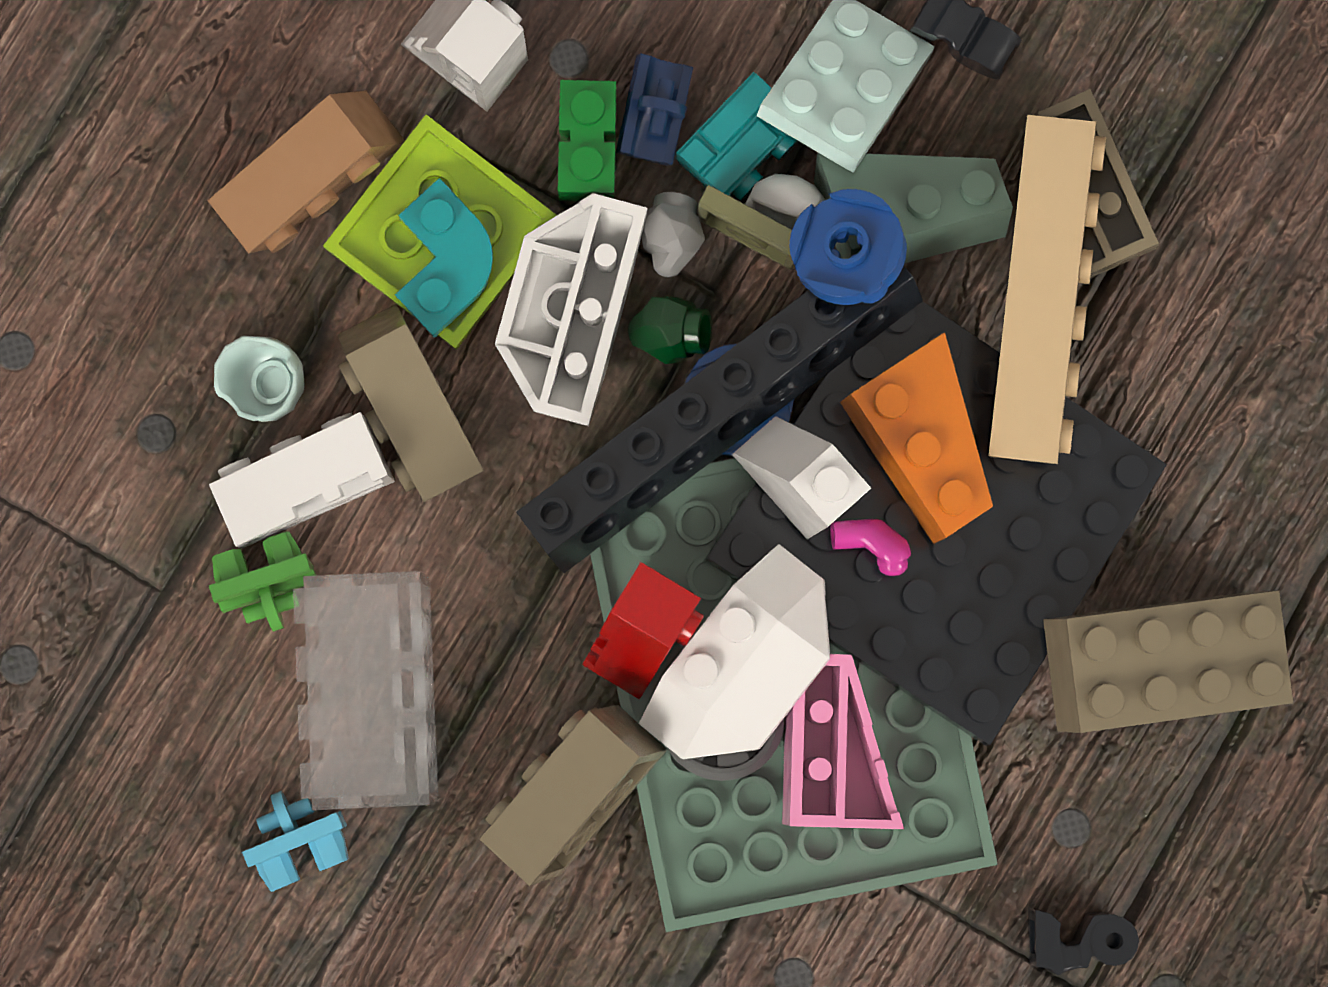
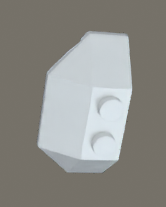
M592 193L578 204L524 236L495 345L534 412L589 427L605 378L634 271L648 210L646 207Z
M778 544L731 587L662 676L639 724L682 759L759 750L830 660L825 580Z

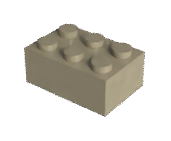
M619 705L599 709L594 707L586 714L582 710L576 712L559 731L558 736L563 741L549 757L546 753L541 754L523 773L522 779L527 784L514 799L509 795L504 797L486 817L485 821L491 826L479 840L529 886L560 876L667 751L659 741Z

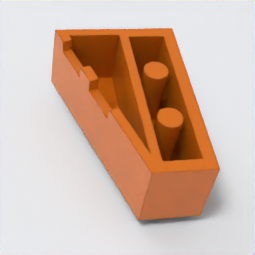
M945 332L840 402L933 544L947 538L993 507Z

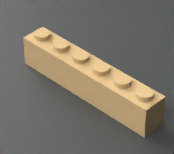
M1027 115L989 457L1058 464L1059 453L1070 454L1074 420L1063 419L1065 397H1077L1080 363H1071L1070 353L1072 340L1083 341L1087 307L1076 306L1078 283L1090 284L1093 250L1082 249L1085 227L1096 228L1100 194L1089 193L1091 170H1103L1106 137L1095 136L1096 121Z

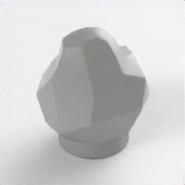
M663 192L657 194L654 198L653 207L647 210L642 231L643 248L652 255L654 270L664 277L676 276L705 241L701 223L697 216L698 203L693 198L681 193Z

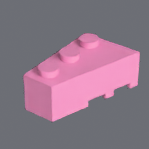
M830 654V660L785 716L782 824L904 829L888 782L885 763L881 759L872 729L873 723L852 655Z

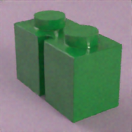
M560 80L559 201H581L592 193L615 199L616 81Z

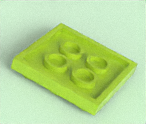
M425 115L328 238L323 247L413 316L396 298L395 294L426 267L435 256L399 219L398 215L440 178L482 223L489 236L493 252L492 269L484 291L437 335L457 350L512 280L524 236L557 215L436 121Z

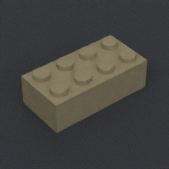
M1279 591L1246 592L1043 619L1057 732L1085 733L1293 703Z

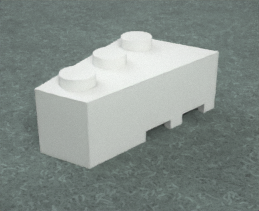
M361 412L355 415L348 413L321 425V431L303 440L300 435L286 439L270 447L271 455L251 464L249 458H244L218 470L221 479L210 483L209 486L236 547L245 548L395 482L368 420Z

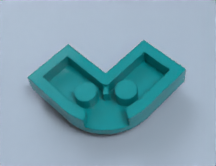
M440 178L398 215L399 219L435 258L395 294L396 298L434 338L481 295L488 284L493 263L492 245L484 226Z

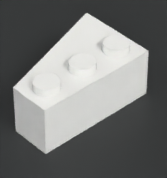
M435 0L401 43L403 47L487 112L528 61L524 29L519 24L522 18L501 0H493L491 4L485 0Z

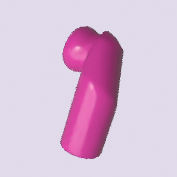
M883 520L834 521L831 524L830 535L833 550L867 548L878 558L877 565L880 572L888 576L900 575L908 568L907 559L911 556L908 541Z

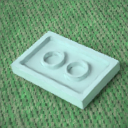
M833 0L761 103L757 117L854 173L929 60L935 46L856 0Z

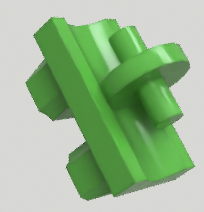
M287 531L262 541L269 566L249 572L244 553L241 549H232L212 557L215 583L209 585V589L214 603H218L222 613L243 607L242 612L247 624L267 617L273 632L284 628L281 612L300 606L295 589L319 582L313 564L307 555L301 552L293 536Z

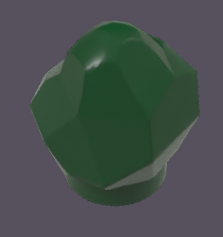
M674 296L652 297L644 309L631 319L628 325V337L634 347L642 349L664 364H675L693 357L694 354H706L712 340V319L707 309H696V305L691 301Z

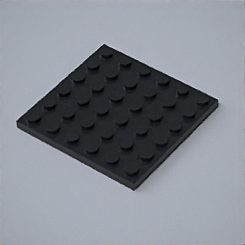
M922 301L826 374L793 423V425L833 444L871 487L867 493L835 521L883 520L908 541L911 556L907 559L908 568L906 571L897 576L883 574L877 565L878 558L867 548L833 550L830 535L831 525L807 540L756 481L705 560L738 581L773 548L780 544L825 580L829 643L846 654L852 655L855 660L983 745L988 746L991 745L1048 654L1043 619L1073 615L1167 464L1067 397H1065L1063 419L1074 420L1070 454L1059 453L1058 464L989 457L1000 352ZM945 332L993 507L947 538L933 544L840 402Z

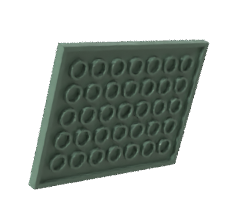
M736 458L709 463L590 554L604 623L638 565L642 562L701 598L695 610L702 613L704 617L692 635L691 639L731 587L737 582L705 560L755 483V480ZM674 642L640 700L617 686L621 708L638 723L662 676L685 648L677 642ZM829 643L830 654L848 655ZM853 658L873 723L872 729L881 759L885 763L888 782L904 829L804 827L782 824L785 720L780 743L772 757L755 772L733 780H711L695 775L679 764L671 755L667 746L659 741L667 751L637 785L666 932L998 865L971 736Z

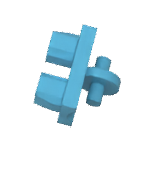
M279 791L270 796L275 811L256 818L262 834L282 827L285 834L242 852L248 868L256 865L259 875L272 892L300 880L289 851L308 843L319 871L348 860L346 842L341 831L342 828L347 827L342 812L339 811L298 828L296 820L314 813L309 797L289 805L284 793Z

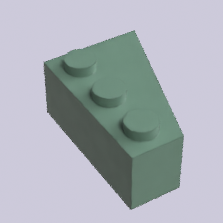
M817 152L814 184L825 200L830 199V193L843 189H858L879 196L890 206L892 212L901 223L907 242L905 263L1006 237L1013 206L996 159L866 154L854 173ZM849 235L846 243L835 244L842 259L851 258L852 255L857 254L862 249L858 245L857 236Z

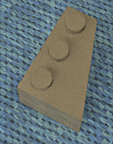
M1091 89L1039 111V116L1096 121L1095 136L1106 137L1103 170H1091L1089 193L1100 194L1096 228L1085 227L1082 249L1093 250L1090 278L1157 249L1159 242Z
M397 304L337 335L347 358L346 362L338 366L354 395L363 390L366 393L374 409L366 413L365 416L380 444L390 439L400 458L392 461L391 464L406 492L416 487L422 500L426 502L484 471Z

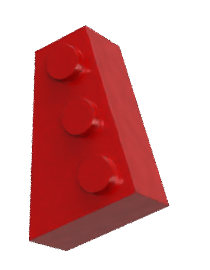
M640 562L599 632V637L596 638L582 665L640 700L674 642L685 647L702 621L704 615L695 610L701 598Z

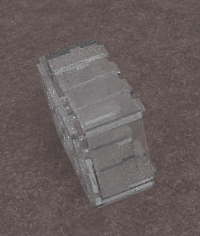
M421 571L303 576L304 588L293 589L294 624L305 623L306 646L295 647L297 682H307L308 705H298L299 740H310V763L300 764L301 799L312 798V810L431 805L439 801L430 577Z

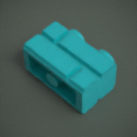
M754 72L676 152V160L695 179L700 181L705 188L710 185L730 197L734 195L740 201L751 193L758 181L763 179V176L757 171L771 155L780 161L799 142L757 117L761 103L772 88Z

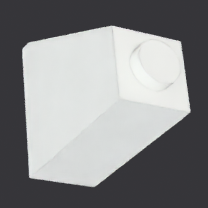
M776 416L732 454L807 540L831 525L871 489L833 444Z

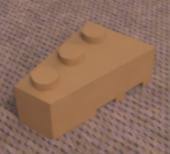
M366 90L329 94L207 201L248 254L267 249L271 253H275L289 244L298 235V231L295 229L310 216L314 219L330 209L339 200L338 195L353 183L361 181L379 166L380 162L399 149L405 140Z

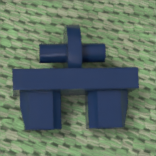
M642 53L636 55L616 153L665 166L673 165L682 119L685 118L687 109L685 105L693 67L660 60Z

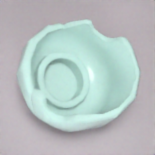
M241 336L227 344L215 362L214 388L216 394L226 400L234 408L238 416L251 421H277L294 410L304 391L303 365L297 354L287 344L278 339L260 336Z

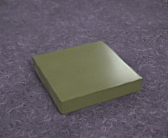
M710 185L707 186L698 204L697 216L700 222L789 270L796 268L789 247L791 229Z

